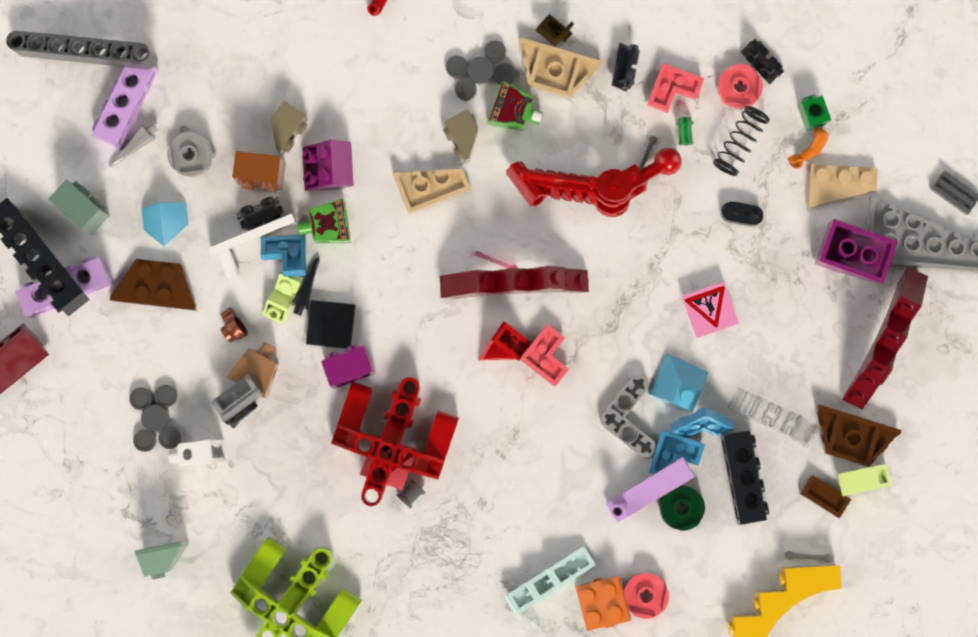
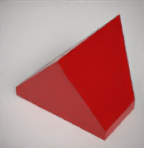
M503 321L479 360L520 361V358L529 348L531 342Z

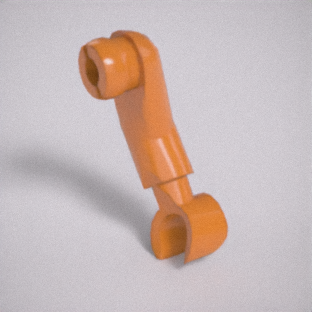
M822 127L816 128L813 131L815 138L810 147L803 150L799 155L796 154L788 157L789 164L793 168L799 169L802 167L804 160L808 161L819 155L829 138L827 131Z

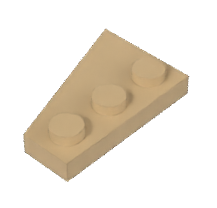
M811 164L809 168L807 209L875 192L877 190L878 168Z
M463 169L412 171L406 173L392 172L409 215L471 191Z

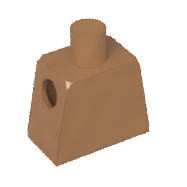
M264 342L258 353L248 349L226 378L237 383L247 374H250L264 393L261 397L267 399L279 364L270 360L276 347Z

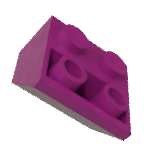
M330 139L302 147L305 191L337 190L354 186L351 142Z

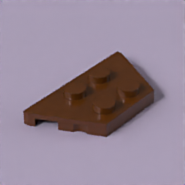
M135 259L110 296V301L191 311L197 310L183 267L178 263Z
M820 404L816 406L824 454L859 465L870 467L902 431Z

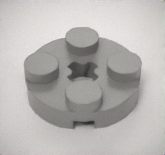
M183 132L174 138L175 140L172 142V145H169L167 151L168 162L174 170L183 176L195 177L210 169L213 151L206 137L195 132ZM190 148L195 152L192 160L185 156Z

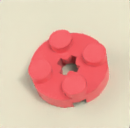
M735 64L729 67L720 76L717 85L722 103L734 109H744L745 106L754 105L761 96L763 89L760 75L751 66L745 64ZM738 81H741L742 85L746 86V89H743L742 92H738L734 88Z
M640 573L634 575L624 587L629 611L636 617L651 619L663 612L668 605L669 591L665 583L655 574ZM645 589H649V594H652V599H647V602H643V598L640 597V593L644 592Z

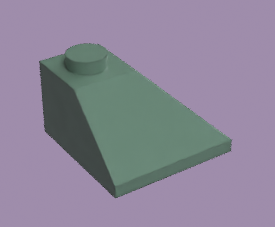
M188 540L136 550L135 555L144 577L151 575V580L165 577V573L172 570L189 545Z

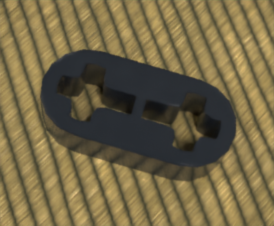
M734 201L727 202L720 211L724 221L750 227L757 226L764 217L760 207ZM732 206L733 211L740 212V215L734 214L730 218L729 213H726L725 210ZM753 210L759 218L752 222L750 217L743 216L744 213L750 214Z

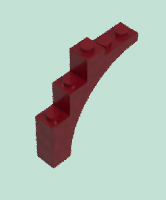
M543 266L530 269L507 268L495 271L472 270L440 276L441 298L460 299L517 293L589 292L588 270L568 269L562 266Z
M909 266L897 282L895 293L880 330L860 369L844 393L842 400L863 410L879 385H883L894 367L896 354L908 337L911 321L922 307L928 280L927 275Z

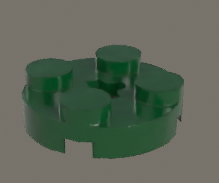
M680 485L661 497L659 511L661 518L669 527L686 531L695 528L701 522L705 513V502L698 491L692 487ZM681 501L683 504L688 505V508L685 509V514L676 511V507L679 506L678 503Z

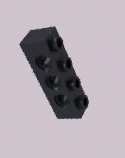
M749 430L721 435L737 524L743 525L767 520L766 515H769V507L767 501H763L762 493L765 492L763 479H759L758 475L761 465L759 457H755L753 448H756L754 434L751 435ZM740 448L744 449L747 453L744 461H739L736 457V452ZM743 471H748L751 474V480L747 484L743 483L740 479ZM748 493H752L755 496V503L751 506L745 503V496Z

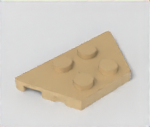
M520 38L527 85L534 89L570 99L602 65L601 60L526 38Z

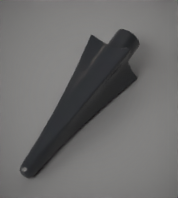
M315 258L303 285L292 301L295 306L293 310L295 315L301 316L303 309L308 310L313 282L320 262L319 258Z

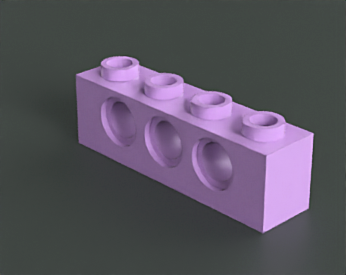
M155 66L151 69L121 67L122 73L111 87L112 94L109 100L107 99L103 103L101 109L103 113L100 119H97L93 124L92 136L121 150L158 73ZM131 78H138L135 86H128ZM127 97L128 103L125 106H119L120 99ZM113 117H118V124L112 127L109 126V121Z
M89 257L83 260L84 264L79 266L70 265L65 267L86 295L113 285L106 264L99 257ZM84 272H88V281L85 283H81V274ZM34 282L25 283L20 286V290L15 291L25 317L33 318L55 309L50 303L53 301L50 295L44 300L39 299L40 289L37 286L40 285V282L35 284Z

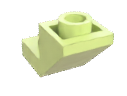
M281 271L275 289L267 299L263 316L283 325L293 305L292 301L299 292L303 278L300 276L283 277V272Z
M887 464L837 474L842 496L892 486Z

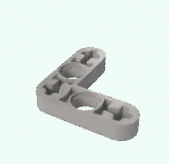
M636 374L627 381L600 416V422L605 429L636 454L647 458L655 453V442L625 418L649 387L648 379L642 374ZM635 379L638 381L639 379H642V385L644 386V388H638L634 392V394L638 395V397L635 399L634 396L631 393L626 392L625 389L628 387L631 391L632 388L635 386L633 380ZM623 395L628 396L631 400L630 406L628 408L620 407L618 404L619 397ZM606 414H615L614 420L619 424L621 420L625 422V424L619 427L617 433L613 430L617 426L613 423L609 425L605 423L607 421L605 418ZM625 427H631L634 430V437L630 440L622 437V430ZM639 434L642 436L639 439L642 443H650V452L642 453V447L638 443L635 444V447L631 445Z

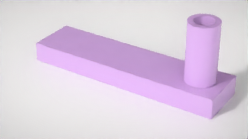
M682 457L611 499L606 505L618 523L691 480L695 475L685 458Z

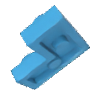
M306 235L261 237L260 255L262 260L283 259V277L306 275Z
M700 408L696 412L683 416L670 424L671 432L685 438L701 431L719 437L735 429L734 421L708 408Z
M661 430L648 473L655 474L682 457L685 458L686 462L698 466L705 444Z

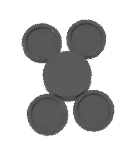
M490 41L484 48L485 57H476L468 65L461 56H452L447 60L446 71L449 76L461 78L467 72L469 79L463 78L459 80L455 85V94L459 99L463 101L473 99L477 93L476 84H486L492 77L499 85H501L502 81L508 84L514 81L515 70L510 64L501 63L495 69L493 68L492 63H499L505 58L506 48L500 41Z
M162 385L155 391L154 397L158 405H151L153 397L146 388H136L130 394L129 401L131 406L137 410H144L141 415V421L146 429L138 431L133 438L135 448L141 452L151 451L155 447L156 436L153 432L160 431L158 440L160 445L166 449H174L181 443L180 431L175 427H167L170 416L164 407H171L178 398L176 389L170 385Z

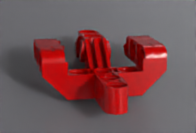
M408 377L403 379L398 390H393L391 398L394 399L390 411L385 412L384 420H387L380 438L360 432L374 388L352 382L331 444L373 459L361 493V499L367 506H376L383 499L393 466L437 480L440 477L459 417L438 410L423 453L401 446L407 427L412 429L414 420L411 419L415 407H419L422 399L418 397L421 388L420 383L414 378ZM408 381H413L416 384V390L412 394H407L404 391V385ZM405 402L408 405L409 411L406 415L398 414V404ZM363 438H367L371 442V448L368 451H363L359 447V443ZM384 446H390L393 450V455L389 459L381 455V449ZM405 453H411L414 456L415 461L413 465L406 466L403 463L402 457ZM378 467L385 470L386 475L383 480H377L373 475L374 470ZM370 489H374L378 493V499L375 502H370L366 498V493Z

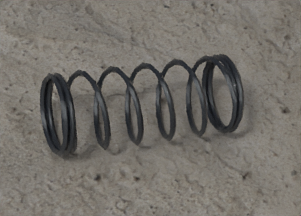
M745 106L741 114L745 121H737L735 123L739 131H731L729 133L733 142L726 141L723 143L727 152H718L717 156L719 159L716 158L713 161L715 167L731 176H737L739 170L723 161L719 154L731 155L745 163V160L731 153L725 144H735L743 150L751 152L749 148L736 142L731 134H742L749 140L757 142L754 137L741 131L737 124H749L757 131L763 132V129L747 121L743 114L746 113L752 119L763 124H767L770 121V118L764 112L752 106Z

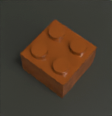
M236 151L232 178L238 185H241L242 189L254 190V187H260L265 192L276 193V189H283L286 164L281 156Z

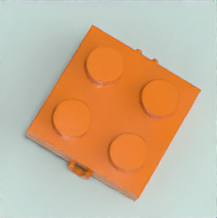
M620 575L602 579V577L593 579V582L575 587L587 631L602 627L607 629L614 627L615 624L632 620Z

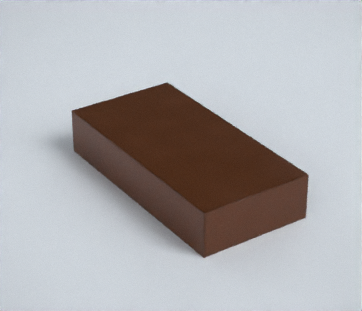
M814 475L810 476L800 495L837 518L842 516L851 501L849 497L842 496L841 492Z

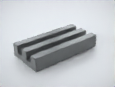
M946 171L941 174L930 189L965 215H969L971 209L978 201V194ZM944 179L947 180L948 182H950V183H951L952 185H954L955 187H957V188H958L959 190H961L962 192H964L966 195H968L969 197H971L972 200H970L968 197H966V196L963 195L961 192H959L958 190H956L954 187H952L951 185H949L947 182L944 181ZM939 185L943 186L945 189H947V190H948L949 192H951L953 195H955L956 197H958L959 199H961L963 202H965L966 204H968V206L965 207V206L962 205L960 202H958L957 200H955L953 197H951L950 195H948L946 192H944L943 190H941V189L939 188Z

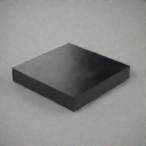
M311 300L306 345L342 349L351 346L356 305Z

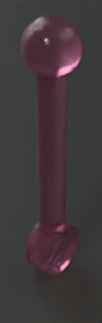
M479 251L474 253L477 257L505 268H518L515 264L509 265Z

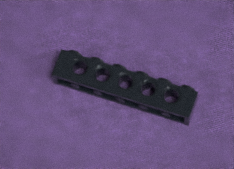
M8 198L0 202V233L3 236L0 240L8 249L11 247L14 249V258L20 265L25 263L28 267L25 272L33 281L37 279L40 282V285L37 287L46 297L48 295L51 296L53 301L50 303L58 313L63 311L69 317L90 299L16 206ZM14 224L11 229H8L10 225ZM23 240H26L23 245H20ZM39 255L37 260L32 261L35 256ZM52 271L49 276L45 277L47 272ZM61 287H64L62 292L57 293Z

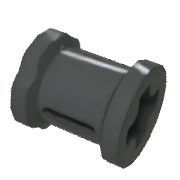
M411 479L410 484L401 493L398 492L396 496L411 509L415 500L426 492Z

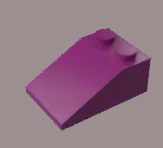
M833 219L827 226L815 265L884 284L898 241Z

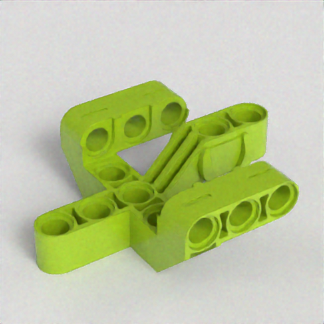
M267 537L230 592L247 610L265 621L255 637H263L264 631H270L274 637H281L283 634L287 637H338L362 602L360 598L344 587L317 627L297 614L309 596L314 598L317 593L315 589L321 580H325L331 571L328 568L334 558L333 552L327 547H320L310 557L306 555L300 563L303 566L295 577L291 576L288 581L291 583L290 587L278 601L261 588L264 586V582L270 573L277 567L278 561L287 549L270 537ZM319 552L327 554V563L321 564L318 562L317 554ZM306 571H311L315 574L314 582L309 583L305 580L304 574ZM258 599H264L267 602L268 607L266 610H260L257 607ZM277 612L286 614L287 620L285 623H279L276 620ZM296 625H303L305 627L306 633L304 636H299L295 633Z

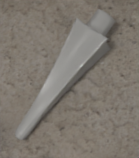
M153 123L147 128L141 126L109 166L113 168L130 154L155 140L153 134L158 131V128Z

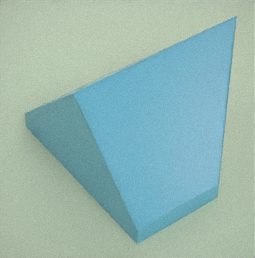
M159 202L141 208L144 231L163 246L189 225L186 203Z

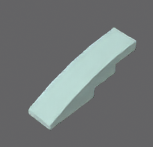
M582 546L507 593L504 597L514 614L518 615L594 567L595 563L586 548Z

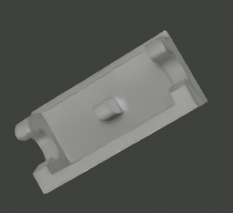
M247 374L232 387L213 399L211 403L223 421H228L264 393L251 375Z

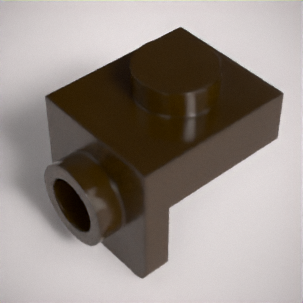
M549 14L535 31L556 47L561 41L565 43L573 34L570 30L575 23L571 21L564 27Z

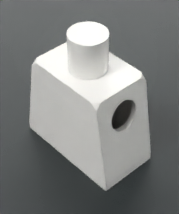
M205 440L178 444L177 449L169 450V462L171 464L179 463L180 467L226 462L224 440Z

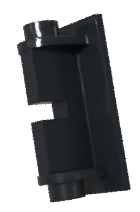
M754 39L750 41L741 51L745 59L769 85L785 72L782 69L783 65L774 56L767 59L766 55L770 52L760 40Z
M619 43L611 86L625 92L634 86L636 69L632 68V65H637L640 53L638 45L630 44L629 47Z
M270 196L260 201L261 204L256 206L247 205L242 207L240 212L237 213L238 220L243 218L240 221L242 229L247 228L250 230L262 225L260 219L262 215H264L266 222L280 218L284 210L281 205L277 206V204H280L279 198Z

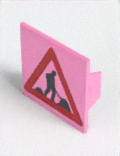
M724 281L682 296L696 338L739 324Z

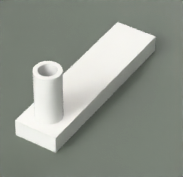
M289 214L211 246L208 249L211 256L217 254L228 279L240 274L230 252L231 248L292 224L296 220L293 214Z

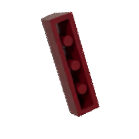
M24 323L0 341V394L49 355L41 341Z

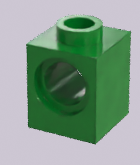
M813 94L804 97L803 102L798 106L806 131L827 125L831 121L823 95L816 97ZM809 107L817 108L819 115H811Z

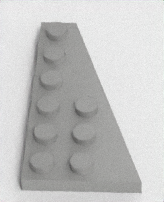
M870 196L867 231L898 241L890 265L978 273V241H973L960 233L952 232L939 224L913 213L910 214L899 209L897 206L887 204L876 197Z

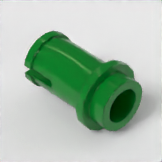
M691 117L678 118L676 126L679 128V145L693 144L692 125L694 122L691 121Z

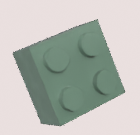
M66 179L48 199L81 230L90 235L109 217L105 212L107 207L93 196L89 198L88 196L91 193L77 181L72 183Z

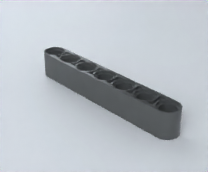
M12 31L6 38L7 46L23 57L138 69H151L158 61L157 54L143 43L27 31ZM84 47V50L79 53L80 49ZM105 49V52L100 55V52ZM126 51V54L120 58L121 54ZM147 53L145 59L141 60L143 54Z

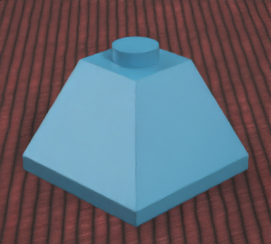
M667 354L649 395L691 413L701 395L708 372Z

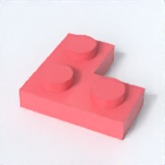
M663 63L647 106L668 113L675 93L696 101L704 78Z
M547 324L520 360L555 387L569 370L552 356L565 337Z

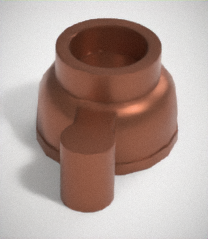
M231 307L221 313L225 324L220 329L223 336L229 342L241 340L248 335L245 325L236 316L235 311Z

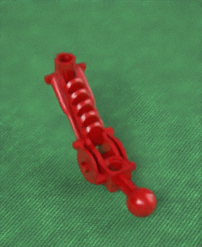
M666 147L659 150L655 155L653 163L641 170L634 164L623 171L609 169L604 171L599 177H589L582 174L579 176L575 173H569L568 175L561 171L556 173L553 170L544 171L539 168L531 170L527 169L522 161H516L506 170V175L530 207L538 206L547 196H550L555 200L562 198L569 202L574 200L577 203H583L584 201L587 204L594 205L604 216L618 217L627 211L631 199L646 191L648 180L660 173L668 176L675 174L681 168L682 158L677 150Z

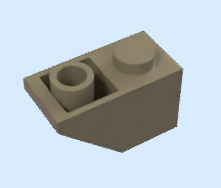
M285 101L282 102L271 118L276 150L282 156L293 148L295 137L298 134L301 135L308 126L306 123L308 121L307 117Z
M468 109L444 121L445 128L443 129L447 140H452L456 146L453 150L458 160L463 159L465 164L470 162L478 135V127Z

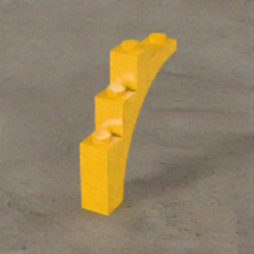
M840 565L782 567V573H779V585L783 586V590L756 591L757 597H753L754 611H758V614L731 616V621L728 622V634L732 635V637H768L778 620L794 605L815 594L842 589Z

